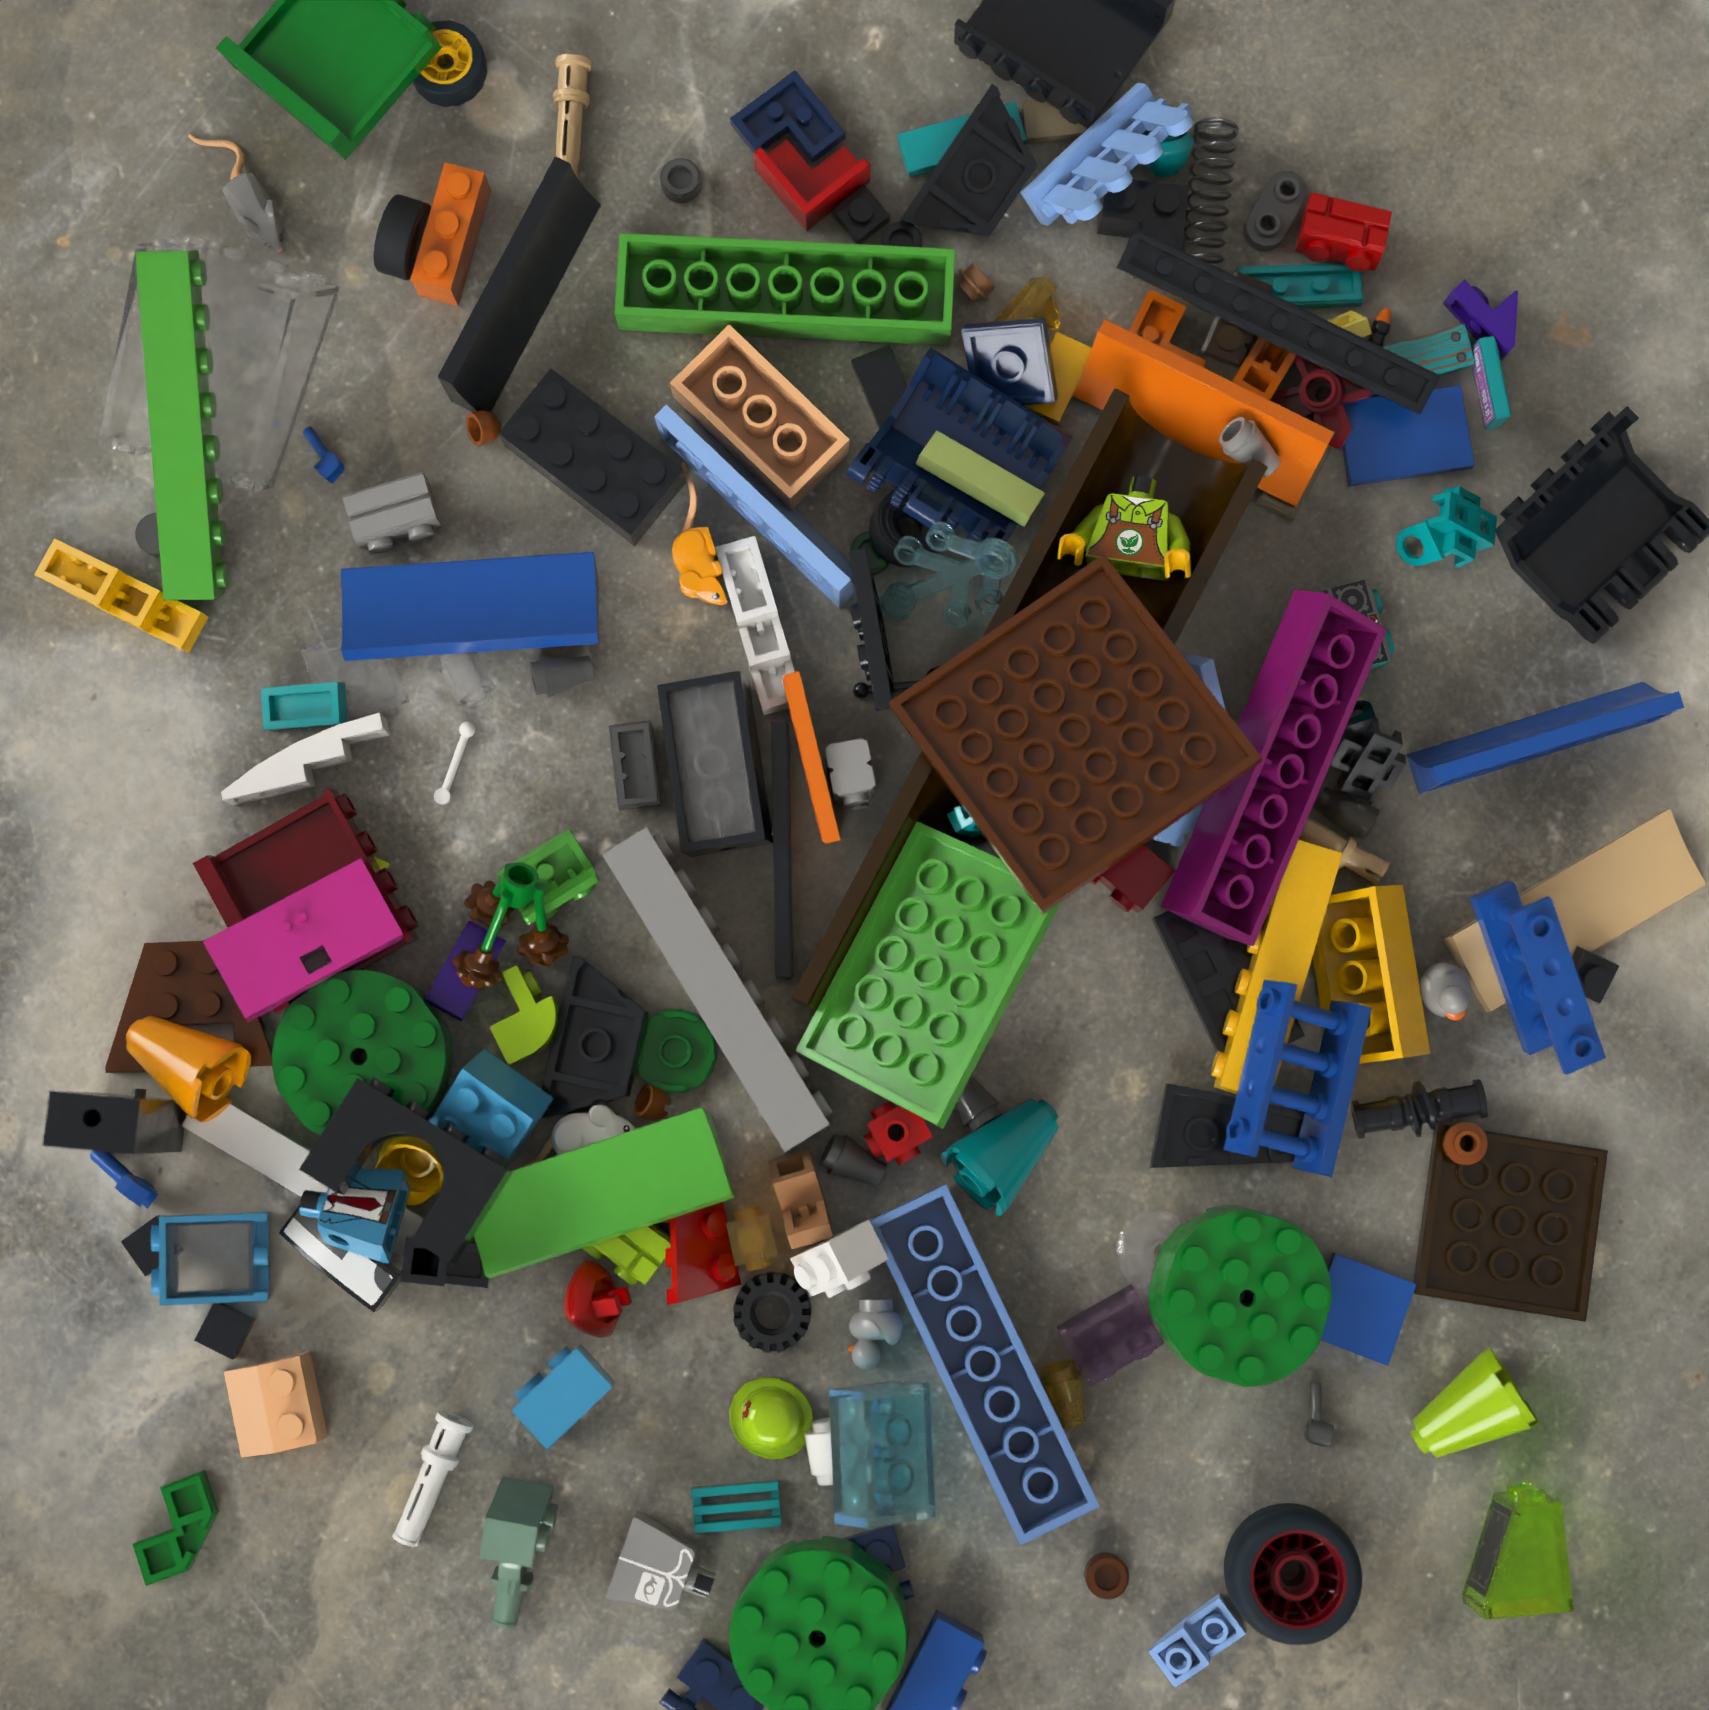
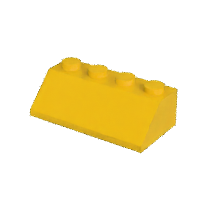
M1403 885L1374 886L1330 895L1313 954L1320 1008L1329 1011L1331 1000L1356 1003L1372 1008L1359 1064L1431 1054Z

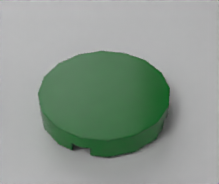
M683 1009L663 1010L647 1020L636 1066L637 1071L648 1084L661 1088L668 1094L687 1093L701 1086L712 1074L718 1059L717 1041L704 1020L697 1014Z

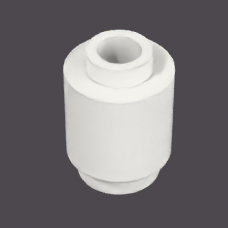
M825 1417L812 1421V1428L806 1430L804 1435L811 1474L816 1476L817 1484L827 1486L850 1480L852 1478L850 1469L854 1467L847 1424L838 1423L836 1417Z

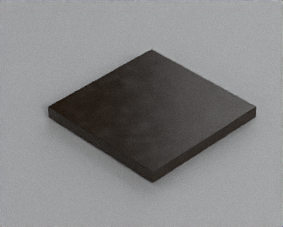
M1435 1123L1413 1281L1417 1285L1413 1294L1586 1322L1608 1150L1484 1131L1488 1142L1484 1157L1475 1164L1461 1165L1453 1162L1446 1155L1443 1147L1444 1135L1452 1125ZM1468 1135L1460 1139V1147L1465 1152L1473 1147V1140Z

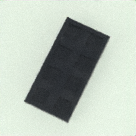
M1166 911L1152 918V921L1216 1053L1217 1051L1224 1052L1228 1036L1223 1034L1224 1023L1229 1010L1236 1011L1240 994L1235 993L1236 982L1241 969L1248 970L1252 953L1247 952L1248 945L1222 937L1170 911ZM1294 1019L1287 1044L1305 1036L1297 1019Z

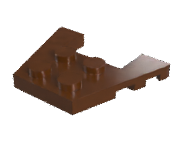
M203 941L144 943L105 1066V1073L147 1072L131 1056L126 1047V1034L130 1026L136 1020L144 1019L147 1016H155L180 1025L233 1023L234 1042L241 1044L251 1054L250 1067L272 1066V1050L265 1034L266 1029L261 1016L247 1022Z

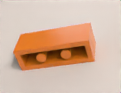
M444 162L410 279L418 296L459 306L491 195V188L485 172Z

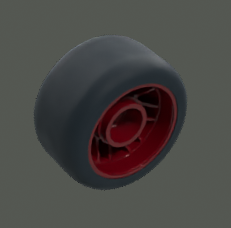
M1281 1503L1270 1505L1254 1512L1237 1527L1225 1552L1224 1579L1233 1605L1252 1628L1273 1641L1288 1645H1308L1322 1641L1335 1634L1347 1623L1359 1602L1362 1590V1568L1352 1541L1334 1521L1311 1507L1294 1503ZM1290 1560L1298 1561L1299 1572L1296 1577L1291 1580L1280 1579L1279 1572L1282 1566Z

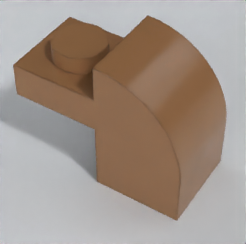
M806 1149L768 1161L772 1183L782 1210L791 1250L802 1246H814L822 1240L832 1238V1223L810 1150Z

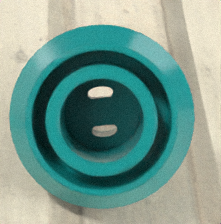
M1145 130L1142 135L1148 136L1152 131ZM1188 131L1176 137L1168 135L1160 143L1163 148L1162 155L1154 162L1146 164V168L1153 171L1154 175L1158 177L1176 175L1178 170L1185 167L1194 144L1192 135Z

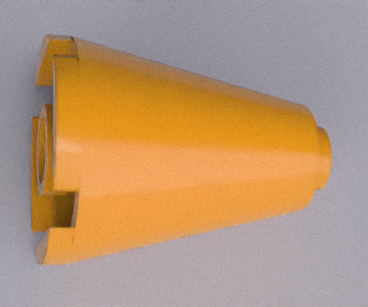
M147 1016L144 1019L136 1020L126 1034V1047L131 1056L190 1118L200 1122H209L220 1115L233 1101L227 1095L234 1084L241 1088L249 1073L251 1065V1054L237 1042L155 1016Z

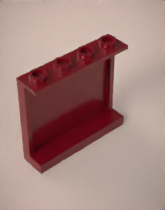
M327 788L323 791L325 795L218 855H207L193 863L226 926L229 928L361 858L403 933V940L346 971L363 970L419 939L414 931L415 928L419 927L418 922L407 905L400 906L393 893L398 890V886L386 867L380 870L373 854L378 852L377 847L366 830L359 831L353 820V817L357 815V811L346 793L339 795L338 791ZM322 949L301 960L307 973L311 974L331 963V960L325 949ZM303 994L273 1009V1012L275 1014L285 1013L291 1003Z

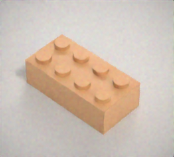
M730 324L670 382L673 398L791 511L850 453V439Z

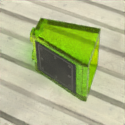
M1532 1483L1508 1484L1506 1492L1493 1493L1462 1592L1465 1605L1485 1620L1574 1611L1561 1501L1546 1494L1545 1490L1534 1489Z

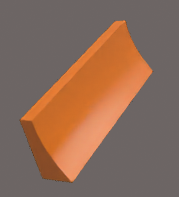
M1106 319L1097 332L1088 360L1072 395L1103 411L1114 388L1130 395V403L1137 414L1166 437L1197 453L1230 463L1240 462L1223 453V446L1219 443L1221 432L1235 418L1243 417L1245 420H1253L1276 454L1281 458L1280 465L1276 471L1267 477H1262L1257 488L1295 507L1335 433Z

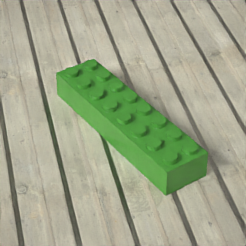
M619 233L615 318L619 330L718 335L730 324L741 336L949 346L952 329L955 249Z

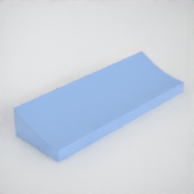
M666 404L654 416L660 439L835 606L840 609L853 596L856 590L851 563L794 509L791 511L688 411L674 412Z

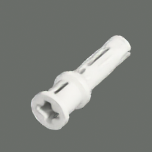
M437 1412L435 1419L438 1423L429 1445H424L422 1448L421 1459L424 1461L401 1519L392 1535L394 1540L410 1547L419 1546L420 1539L448 1471H452L458 1466L460 1460L457 1454L466 1433L472 1432L474 1427L471 1421L451 1412Z

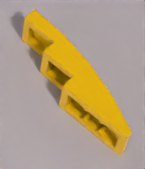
M55 538L34 574L63 591L188 654L209 618L204 613L178 600H164L163 592Z

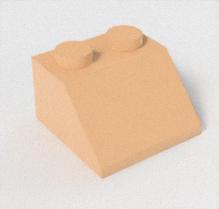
M310 1351L224 1372L241 1458L299 1448L318 1443L328 1437Z

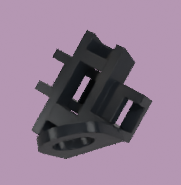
M1357 700L1353 711H1363L1349 719L1330 765L1343 770L1337 780V784L1342 791L1369 801L1378 785L1391 790L1406 766V755L1399 753L1403 746L1401 732L1395 730L1392 736L1381 733L1378 718L1375 716L1371 703L1365 700ZM1354 750H1357V753L1354 756V758H1350ZM1369 754L1380 757V761L1370 757ZM1393 765L1389 773H1386L1389 767ZM1353 781L1362 783V786L1353 784Z

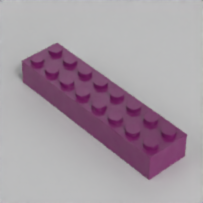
M1294 590L1237 725L1261 755L1262 761L1205 801L1161 904L1162 908L1222 937L1254 947L1387 631L1385 627L1330 594Z

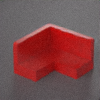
M787 139L768 154L761 147L754 152L756 172L806 232L830 214L833 208L863 185L866 186L870 182V163L865 158L858 162L845 145L813 170Z

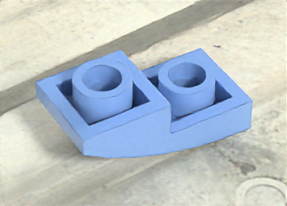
M1219 1593L1169 1630L1149 1648L1148 1652L1175 1688L1208 1666L1211 1657L1246 1635L1247 1628L1223 1595Z

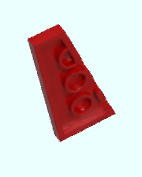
M723 1202L664 1221V1223H670L671 1248L665 1249L666 1267H671L672 1288L666 1289L667 1305L684 1302L741 1285Z

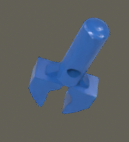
M92 1151L90 1153V1159L117 1183L115 1188L139 1207L143 1204L148 1209L158 1197L157 1190L146 1179L135 1176L110 1152Z

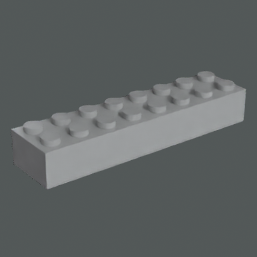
M647 827L603 853L602 856L783 1151L790 1150L830 1125L826 1116L833 1113L819 1090L813 1094L809 1091L803 1080L808 1078L810 1074L796 1053L789 1057L781 1043L787 1040L786 1035L774 1016L767 1020L764 1018L758 1007L763 1005L765 1001L751 979L744 983L740 979L736 971L743 967L728 942L720 946L714 934L721 931L705 905L700 909H697L692 898L697 896L698 893L683 869L675 873L671 867L670 862L675 860L676 857L661 833L659 832L652 836Z

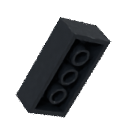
M553 369L546 373L498 433L507 449L633 546H636L686 483L682 468Z

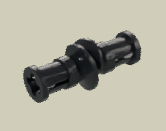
M1480 1079L1473 1080L1472 1085L1450 1089L1446 1087L1437 1088L1431 1092H1426L1423 1084L1420 1081L1413 1082L1411 1095L1408 1093L1403 1097L1390 1096L1385 1097V1100L1359 1104L1358 1100L1351 1101L1352 1118L1358 1139L1365 1138L1366 1133L1389 1129L1392 1131L1402 1130L1407 1126L1412 1127L1416 1137H1421L1422 1127L1425 1123L1429 1125L1430 1129H1435V1122H1450L1454 1118L1478 1114L1480 1118L1488 1117L1486 1095Z

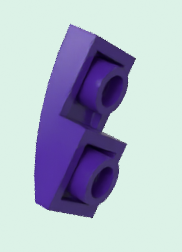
M468 921L425 997V1000L430 1005L459 1021L463 1020L479 990L475 987H467L462 983L460 977L456 974L457 967L452 963L454 956H459L461 951L475 952L477 946L483 944L488 932L471 921ZM496 936L492 945L494 950L492 960L497 959L506 943V940Z

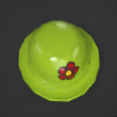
M759 1377L746 1382L734 1394L729 1408L730 1427L737 1441L750 1453L764 1459H785L797 1454L806 1445L804 1432L812 1428L811 1422L814 1421L813 1410L805 1394L792 1383L777 1377Z

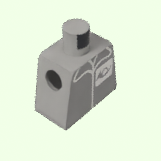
M636 1511L605 1598L611 1601L674 1611L677 1608L682 1591L708 1599L716 1573L692 1565L698 1547L696 1542L647 1514Z

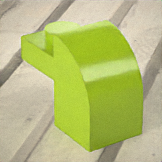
M518 965L502 972L520 1011L490 1026L509 1066H515L541 1053L551 1044L560 1012L556 997L549 996L541 1001L538 1000L537 995L543 992L532 970L525 973L523 968Z

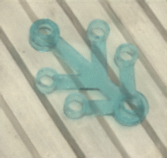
M935 522L926 535V543L935 551L943 552L949 550L970 558L961 562L923 550L921 542L912 536H904L899 540L894 549V556L898 562L907 566L914 564L938 573L912 584L899 581L889 585L880 599V607L888 617L895 620H904L910 616L918 600L952 586L950 601L943 613V619L952 628H963L971 616V608L967 604L971 578L980 574L984 576L983 588L975 599V606L982 614H995L1003 599V594L999 590L1001 579L1010 575L1018 563L1017 553L1009 543L998 538H987L978 543L956 536L953 528L945 522ZM936 534L941 535L944 539L939 538ZM904 548L909 549L912 553L907 552ZM985 598L990 599L993 603L988 602Z

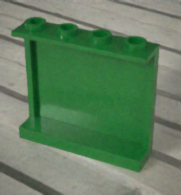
M277 0L239 45L225 36L216 49L236 70L346 161L434 58L442 46L432 34L436 29L435 26L418 11L413 15L408 13L404 9L407 4L403 0Z

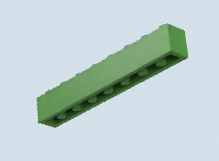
M199 250L135 252L163 599L215 600L224 593V588L229 586V568L227 563H222L221 546H225L226 527L224 521L219 520L218 504H221L223 500V485L221 479L216 478L215 461H218L220 457V444L218 436L212 435L211 418L216 417L217 403L214 392H209L208 374L213 373V354L210 348H206L205 331H208L210 328V312L208 305L202 302L201 286H206L207 282L206 264L204 260H199Z

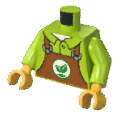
M1133 476L1128 495L1108 494L1104 504L1095 506L1071 534L1063 535L1059 541L1057 559L1061 560L1064 555L1072 554L1075 555V565L1080 566L1082 564L1083 555L1086 551L1087 565L1104 554L1121 575L1168 581L1172 571L1183 570L1185 571V578L1191 576L1190 541L1178 516L1169 513L1168 502L1153 499L1156 480L1147 476Z

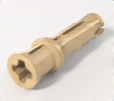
M562 54L555 58V66L559 69L558 89L553 92V101L558 107L555 156L569 162L579 179L583 110L590 104V95L586 90L587 75L592 70V60L582 55Z

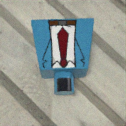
M361 1169L345 1195L336 1193L329 1188L326 1193L305 1190L300 1200L299 1212L301 1216L318 1218L317 1228L323 1241L328 1245L389 1264L411 1188L404 1170Z

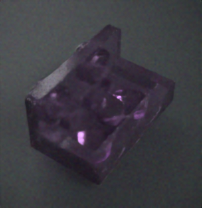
M1131 1284L1056 1326L1077 1367L1089 1385H1094L1099 1381L1111 1378L1118 1370L1136 1360L1148 1357L1155 1349L1165 1343L1149 1317L1138 1293Z

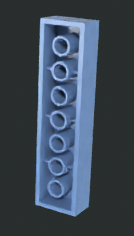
M943 1183L869 1219L889 1258L886 1260L892 1276L1020 1546L1100 1507L948 1186Z

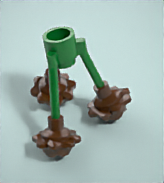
M519 862L507 863L497 885L489 880L483 886L475 883L471 887V895L464 900L465 906L471 909L469 916L472 920L484 923L489 929L483 944H479L475 952L461 951L459 956L453 957L452 963L457 967L456 974L465 986L475 987L480 990L486 986L493 987L497 981L503 979V974L499 970V962L491 959L494 953L492 945L500 926L509 923L511 912L515 908L524 907L532 899L535 906L536 924L529 933L519 937V943L521 944L518 947L519 955L527 957L533 965L548 966L553 964L560 956L568 953L566 945L569 943V937L560 933L556 926L546 923L543 898L546 885L538 883V874L532 866Z

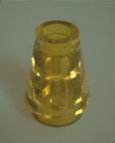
M1060 1360L1041 1368L1042 1378L1040 1381L1062 1428L1069 1429L1084 1424L1086 1420L1084 1416L1081 1370L1075 1367L1073 1360Z

